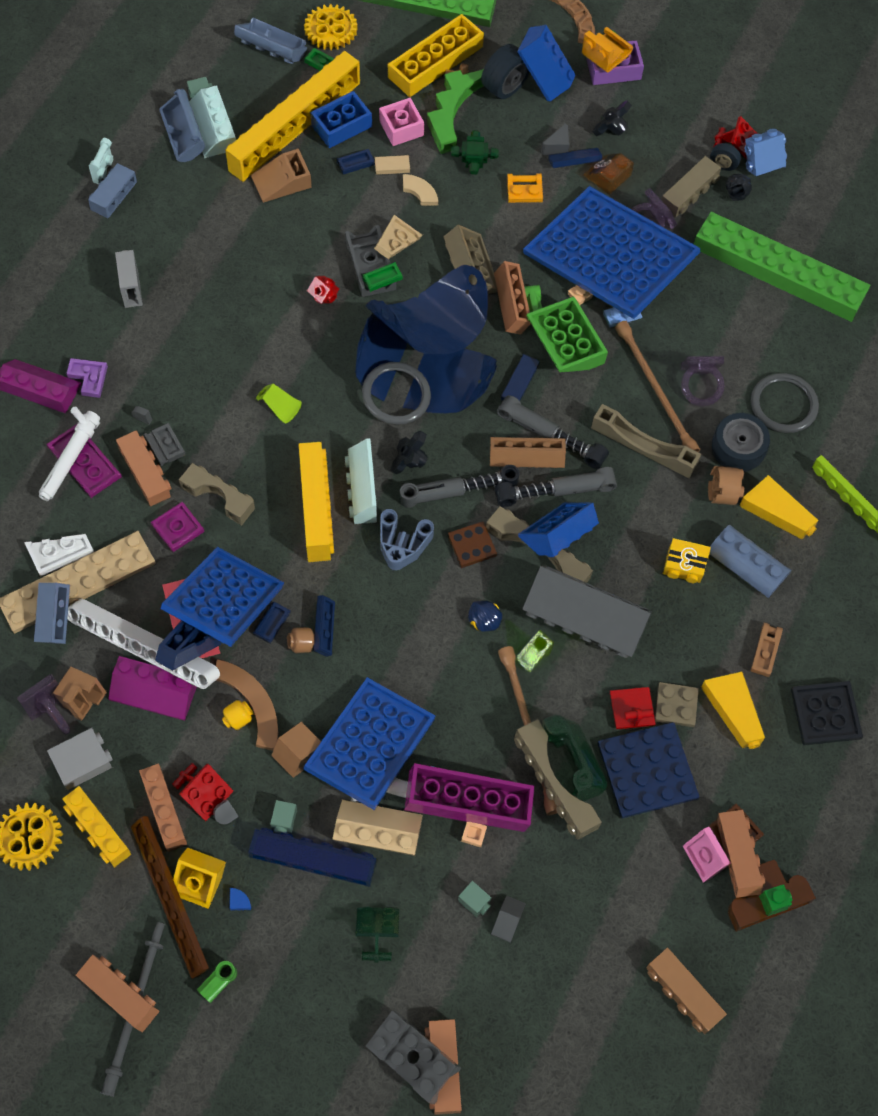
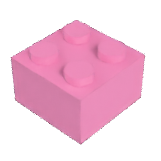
M411 98L379 108V121L392 146L424 136V121Z

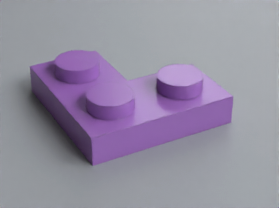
M71 358L67 377L84 380L81 389L82 396L100 398L108 366L104 362Z

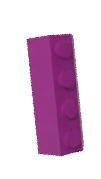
M16 359L3 364L0 369L1 391L65 414L82 385L79 381Z
M119 656L112 673L109 700L185 721L197 686L158 666Z

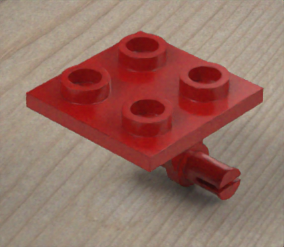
M740 116L734 130L726 132L724 127L719 128L718 134L715 136L714 147L720 143L731 142L747 159L745 139L758 133Z
M649 687L610 691L616 729L656 725Z
M191 763L184 771L179 773L180 776L172 785L179 789L185 781L189 782L179 795L204 821H207L213 814L214 808L227 799L233 790L209 764H206L195 777H192L191 775L198 768Z

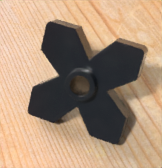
M627 100L622 102L616 109L614 107L607 109L603 115L604 119L592 130L594 135L597 137L607 129L618 136L625 132L628 126L622 116L631 108L630 102Z
M418 431L414 433L411 439L407 437L400 439L397 446L399 455L393 461L390 471L399 474L403 472L406 466L409 468L423 467L428 456L420 448L425 443L427 434Z

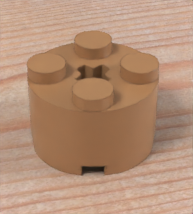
M714 466L710 474L714 475L713 480L708 483L709 500H712L711 503L736 505L739 497L744 495V486H741L744 476L743 469Z

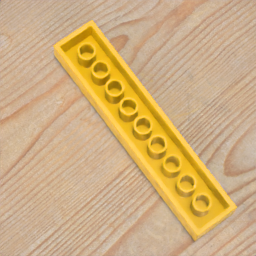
M346 51L337 55L333 61L325 65L317 74H314L310 80L302 84L298 90L290 94L282 103H279L263 119L255 123L246 133L241 134L235 142L229 144L225 149L228 171L244 182L311 125L310 112L350 93L360 84L359 61Z

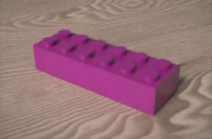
M414 763L409 771L404 810L525 832L531 825L534 786Z

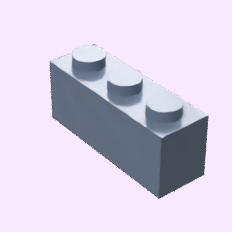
M117 163L109 171L107 177L100 182L95 192L89 196L90 209L109 218L137 183L135 171Z
M62 583L38 584L34 642L66 644L70 585Z

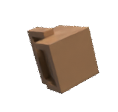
M73 667L69 668L53 692L62 706L69 709L74 717L81 721L92 705H99L107 693L97 678Z
M300 722L278 738L271 756L294 778L304 770V765L321 741Z

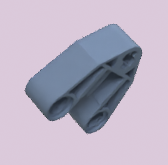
M386 509L381 513L380 549L390 569L400 570L418 559L434 536V524L430 520L424 519L417 524L409 548L405 549L410 537L406 532H399L395 545H392L398 524L397 513L392 509ZM391 519L393 522L388 523L385 520ZM426 529V530H429L430 532H428V533H423L422 530Z

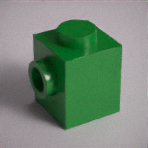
M784 884L764 890L759 896L767 916L785 911L792 905V895L785 888Z

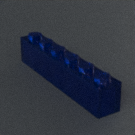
M268 828L255 829L248 852L250 858L368 887L371 886L376 867V858L370 853H353V850L350 848L341 847V849L333 848L332 844L322 842L320 845L313 843V840L302 837L301 840L293 838V835L288 833H281L279 835L273 833Z

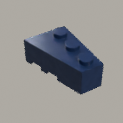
M181 620L159 644L155 661L173 671L220 646L221 641Z

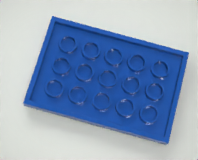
M217 547L162 603L161 609L232 647L278 594L284 582Z
M366 678L306 762L304 770L375 810L435 720V715L375 681Z

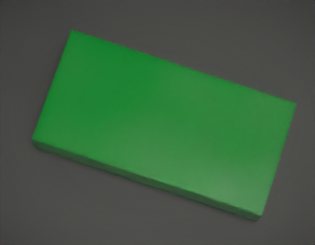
M396 262L363 274V279L371 292L403 279V276Z

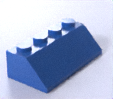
M547 25L529 27L517 52L546 100L552 101L570 88L576 75Z
M593 502L563 503L520 532L518 536L538 555L554 557L558 555L559 551L569 547L570 543L579 540L583 534L592 531V528L599 524Z

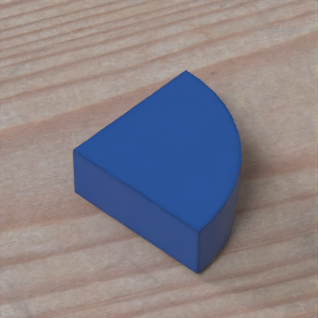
M230 888V911L251 910V904L247 895L241 890Z

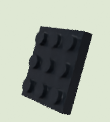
M850 681L795 686L791 688L803 746L861 740L863 738Z

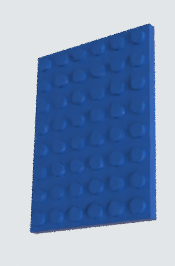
M589 186L523 249V253L635 319L700 253V248Z

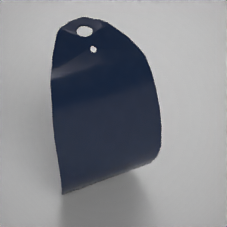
M462 265L420 293L418 298L413 297L407 301L390 305L374 299L368 302L365 307L415 350L424 354H451L466 348L483 329L487 319L488 289L486 281L478 269L473 266ZM471 274L477 278L476 285H472L469 282Z
M373 313L366 321L357 348L355 373L362 386L366 376L374 368L388 362H400L407 346V342ZM465 348L451 354H423L417 370L423 374L430 386L431 399L426 412L457 413L473 404L488 388L497 368V360L491 356ZM397 370L384 372L379 375L372 384L371 394L384 401ZM415 378L402 408L415 410L421 402L422 391Z

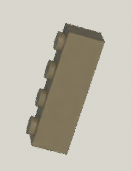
M705 156L662 196L660 207L675 218L680 213L684 214L688 206L698 200L701 193L705 194L712 183H717L720 179L721 167Z

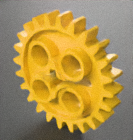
M332 4L329 7L323 5V9L317 7V11L312 10V14H307L308 18L305 19V36H307L308 41H312V45L317 43V48L322 45L323 50L327 47L330 50L333 47L339 50L340 45L345 48V43L350 45V40H354V36L357 35V19L354 18V14H350V10L345 11L344 6L339 9L338 5L335 8L332 7Z
M25 803L24 809L18 804L17 811L15 812L9 809L10 815L3 814L2 816L5 821L0 822V858L4 857L3 862L5 864L10 862L11 868L18 864L20 871H22L24 865L28 871H31L32 865L39 869V862L41 861L47 865V857L54 859L51 854L52 851L59 852L55 845L62 844V841L57 838L63 835L62 831L58 830L62 827L60 822L55 823L58 820L57 816H52L53 812L50 809L46 811L44 805L38 809L36 803L33 804L32 808H30L28 803ZM27 819H29L28 831H29L30 834H31V835L28 837L29 848H30V854H27L28 842L25 840V837L28 836L27 826H26V820H27ZM37 822H43L41 828L34 829V825ZM16 824H22L19 831H13ZM43 842V846L40 849H34L36 843ZM17 844H22L21 850L13 852V848Z

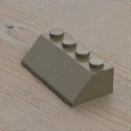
M457 225L443 236L454 269L462 265L475 267L482 273L486 281L488 294L498 292L494 270L481 234ZM473 274L469 276V282L472 285L477 284V278Z

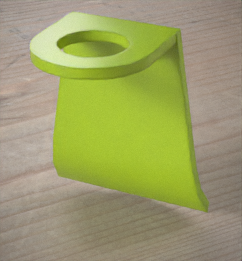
M275 384L264 387L256 397L258 401L263 399L273 413L285 424L297 415L302 404L301 401L293 398Z

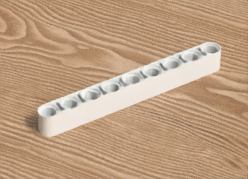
M79 599L68 607L67 619L71 623L201 689H206L220 676L219 669L214 664L200 657L172 671L155 661L159 644L164 639L85 599Z

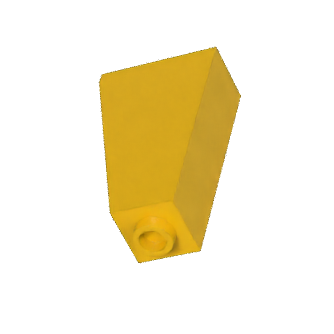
M769 475L742 498L739 505L743 509L800 539H803L806 535L811 536L817 529L815 526L818 519Z
M738 672L704 680L701 686L703 692L742 748L749 747V749L759 747L765 736L743 673Z

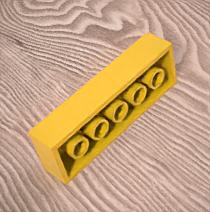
M461 14L388 64V78L407 96L411 97L445 74L446 70L452 69L481 49L484 42V32Z
M321 442L299 443L308 562L331 560V554L334 553L326 449H322Z

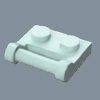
M102 138L100 148L94 160L89 164L93 183L100 184L102 178L106 177L108 166L113 162V155L110 150L112 142L107 138Z

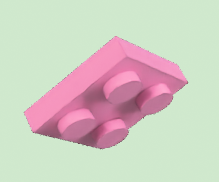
M710 827L704 828L683 845L703 883L731 864Z

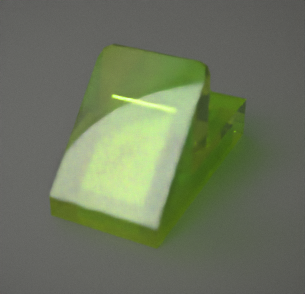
M539 630L516 657V660L528 672H532L544 657L550 655L554 642Z

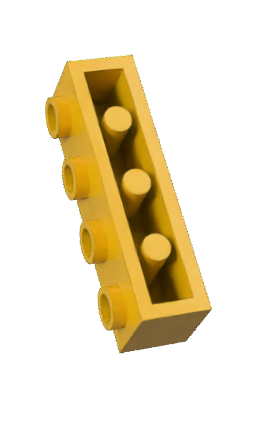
M80 786L62 798L66 804L63 808L70 817L72 815L76 817L77 821L75 824L81 832L87 831L90 835L87 838L94 848L97 846L102 852L99 855L106 864L110 862L115 868L131 855L129 849Z

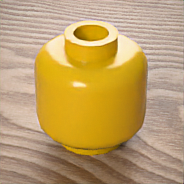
M236 700L223 709L224 717L222 720L228 728L232 727L235 730H239L251 722L253 711L245 701Z

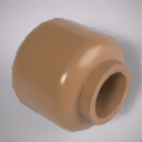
M309 627L293 628L291 633L287 635L288 648L292 649L294 653L311 652L314 647L315 634H313L312 629Z

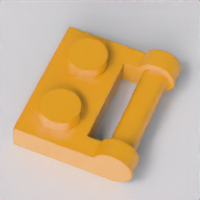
M536 173V175L507 174L508 203L543 202L542 173ZM513 182H536V185H513Z

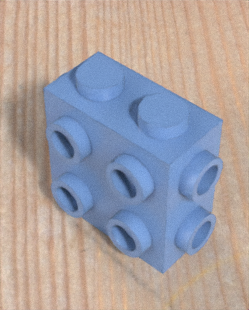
M769 129L765 133L754 134L752 137L745 139L746 168L748 172L758 176L786 166V138L777 129Z

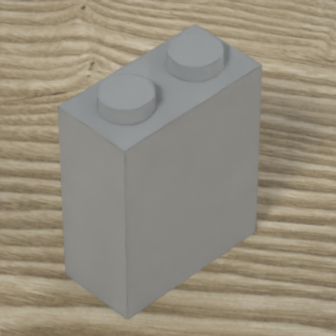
M123 250L115 252L119 286L125 308L142 306L139 274L134 251Z
M92 728L47 750L67 791L112 768L110 761L113 759L108 749H102L101 744L104 741L100 733L95 734Z

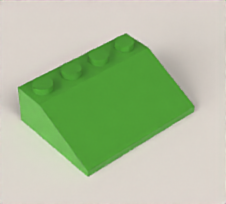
M575 297L526 315L559 372L590 370L605 364L608 351Z

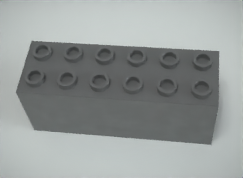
M546 565L540 566L522 609L527 611L526 615L535 619L541 617L545 619L544 623L550 626L559 625L563 627L562 631L566 633H578L581 635V639L587 642L594 640L599 643V647L606 650L610 648L617 650L616 654L624 658L634 655L652 613V610Z

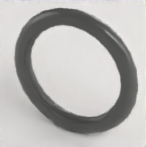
M388 362L374 368L366 376L362 386V398L367 409L377 419L385 423L399 425L413 422L426 412L430 404L431 391L427 379L415 367L401 362ZM403 371L417 380L421 387L422 398L419 406L413 412L404 416L388 415L374 404L371 397L372 384L384 372Z
M775 373L768 375L754 386L751 393V407L755 416L763 421L767 428L776 432L795 433L809 427L818 415L819 401L814 389L808 382L794 374ZM777 381H786L798 385L809 398L810 410L808 415L799 423L792 425L779 424L772 421L763 413L760 407V395L766 386Z

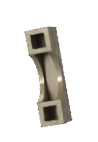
M192 463L179 479L180 487L194 497L204 493H215L223 497L226 501V516L241 526L255 509L254 500L251 496L240 493L235 486L227 485L220 477L209 474L200 465L196 466Z

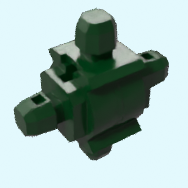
M473 130L471 136H467V141H463L462 147H451V156H462V162L466 163V168H469L470 174L477 175L479 168L483 169V163L487 164L488 158L496 159L499 157V149L492 147L489 149L488 142H484V137L480 136V132Z

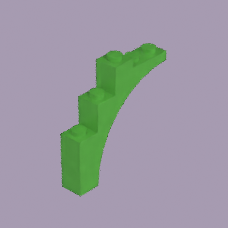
M484 69L462 75L461 70L445 74L444 86L447 91L436 93V106L438 110L427 113V125L440 154L451 152V147L457 146V137L453 126L455 115L465 99L473 92L484 87L481 81Z

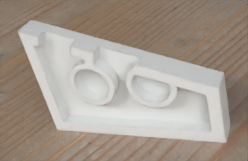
M86 534L62 537L57 540L45 539L42 542L35 543L31 541L24 542L40 577L94 552Z

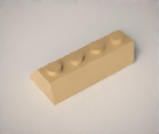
M342 800L336 819L333 840L415 856L423 815L379 806L373 810L362 803Z

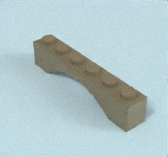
M604 404L600 406L593 418L591 429L689 479L698 465L701 457L700 453L687 446L669 444L643 433L630 424L618 411Z
M500 506L486 522L487 531L500 541H516L526 544L519 538L518 534L529 527V524L515 517L510 510ZM562 549L558 552V555L548 557L560 572L586 583L592 576L593 570L587 563L577 560L569 551Z
M537 719L517 729L514 738L516 746L523 750L527 764L529 766L532 765L534 768L535 776L545 786L548 798L554 800L557 806V813L561 818L564 817L570 834L575 835L576 839L579 840L597 830L602 822L593 807L571 795L556 779L547 755L548 735L539 720Z

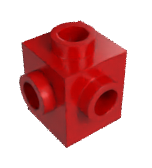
M315 276L307 292L314 297L317 303L327 304L332 303L336 299L339 288L332 279L325 276Z

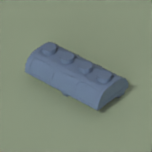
M252 18L250 20L251 23L235 25L234 34L241 39L242 43L247 45L252 43L260 51L268 50L271 56H281L287 63L293 64L300 61L307 50L304 39L256 18Z
M177 89L174 92L175 95L159 110L176 160L187 162L197 157L204 150L205 144L186 91L184 89Z
M728 525L710 546L709 554L767 598L774 593L792 571L731 525Z

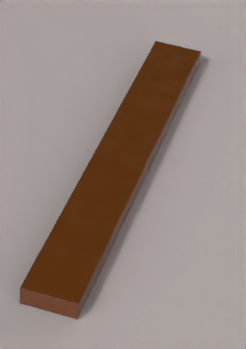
M143 816L131 828L189 974L193 979L200 976L209 967L148 816Z

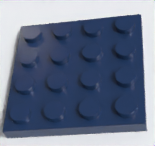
M674 722L598 741L597 744L621 819L699 799V794Z

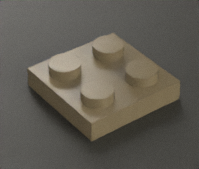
M659 682L655 722L668 724L674 722L675 725L695 727L699 688Z

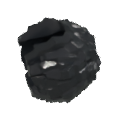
M733 174L725 182L732 201L744 200L752 190L751 179L746 175Z

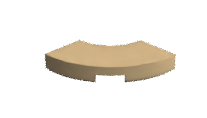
M403 174V192L415 195L420 200L421 206L438 205L437 194L427 181L414 175Z

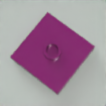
M183 502L151 522L153 528L172 552L205 532L204 528Z

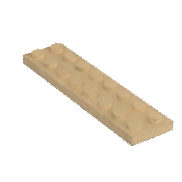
M136 531L1 597L0 607L15 634L36 622L39 583L70 585L69 607L77 600L86 599L155 565L156 562L139 531Z

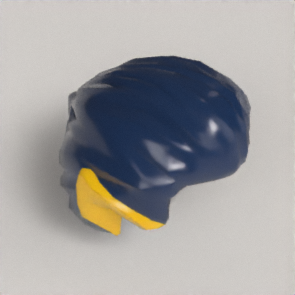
M487 600L476 601L470 607L468 618L470 624L478 631H494L499 628L502 613L495 603Z

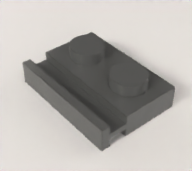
M169 423L152 430L149 434H144L160 466L185 456V451Z

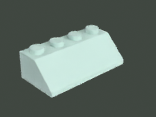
M213 86L201 89L189 102L205 144L202 153L204 158L226 153L225 149L229 144L236 141V137L218 87Z
M369 438L349 448L348 456H345V467H349L350 473H346L347 484H351V489L348 490V501H352V506H349L350 518H354V524L377 522L371 441Z

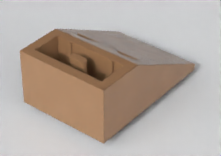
M299 149L281 154L251 175L263 203L312 188L311 174Z

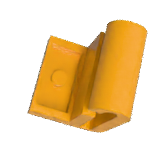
M608 27L604 28V35L601 33L595 35L591 31H587L584 34L582 54L607 73L626 59L633 50V45Z

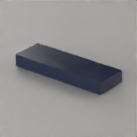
M598 148L552 154L548 155V159L552 168L601 161L602 154Z
M523 354L501 396V400L511 395L521 401L540 364L539 360Z
M320 595L317 596L314 651L328 657L332 656L335 601Z

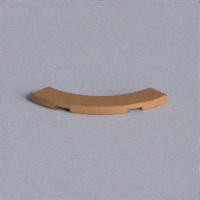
M550 0L563 7L574 19L578 28V43H583L584 34L587 31L595 34L592 16L580 0Z
M217 659L216 667L219 669L220 676L216 681L238 690L248 701L255 713L258 727L256 747L274 750L278 740V723L274 706L267 692L245 670L229 662Z

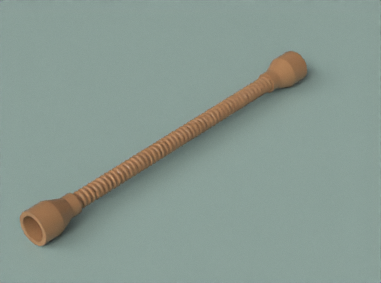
M627 321L619 322L615 326L618 335L625 340L634 353L677 429L682 445L699 452L700 448L697 442L685 431L637 347L630 325Z
M508 646L498 650L500 661L510 675L511 684L525 726L531 723L516 674L514 649ZM541 783L544 789L546 815L557 814V806L554 800L548 798L545 791L546 788Z

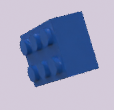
M354 91L310 112L311 126L328 148L372 127V113Z

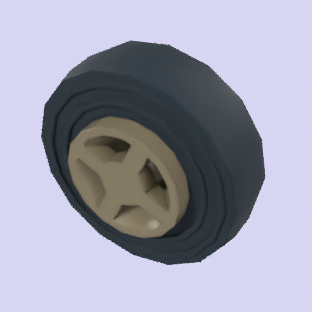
M720 143L712 149L710 160L719 165L721 169L732 171L738 167L741 155L732 145Z

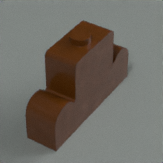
M775 860L760 864V867H758L760 874L763 873L765 878V886H763L761 894L764 890L784 884L785 888L792 895V905L785 911L767 916L759 898L760 895L735 898L728 907V915L735 931L737 932L812 903L816 898L806 878L795 875L786 882Z

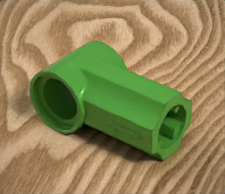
M525 286L530 313L541 309L540 286Z
M229 961L220 962L215 971L203 982L197 991L211 1003L230 982L235 980L237 969ZM227 966L231 967L232 972L230 976L222 977V969Z

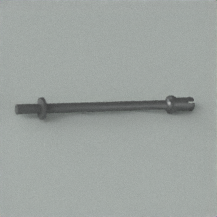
M160 922L156 923L151 941H145L144 943L149 948L137 986L141 989L139 993L142 996L156 951L164 947L159 942L165 924ZM125 1021L113 1063L105 1070L107 1075L100 1094L114 1097L119 1077L122 1078L123 1075L120 1067L133 1028L127 1021Z

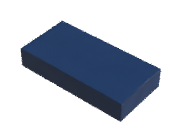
M369 149L337 158V163L343 175L375 165Z
M273 602L253 634L271 644L291 611Z

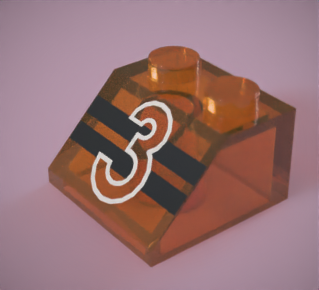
M621 153L606 154L584 176L610 195L632 175L634 162Z

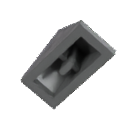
M564 124L543 142L541 152L543 155L568 152L569 135L567 124Z
M506 896L491 935L511 943L526 903Z

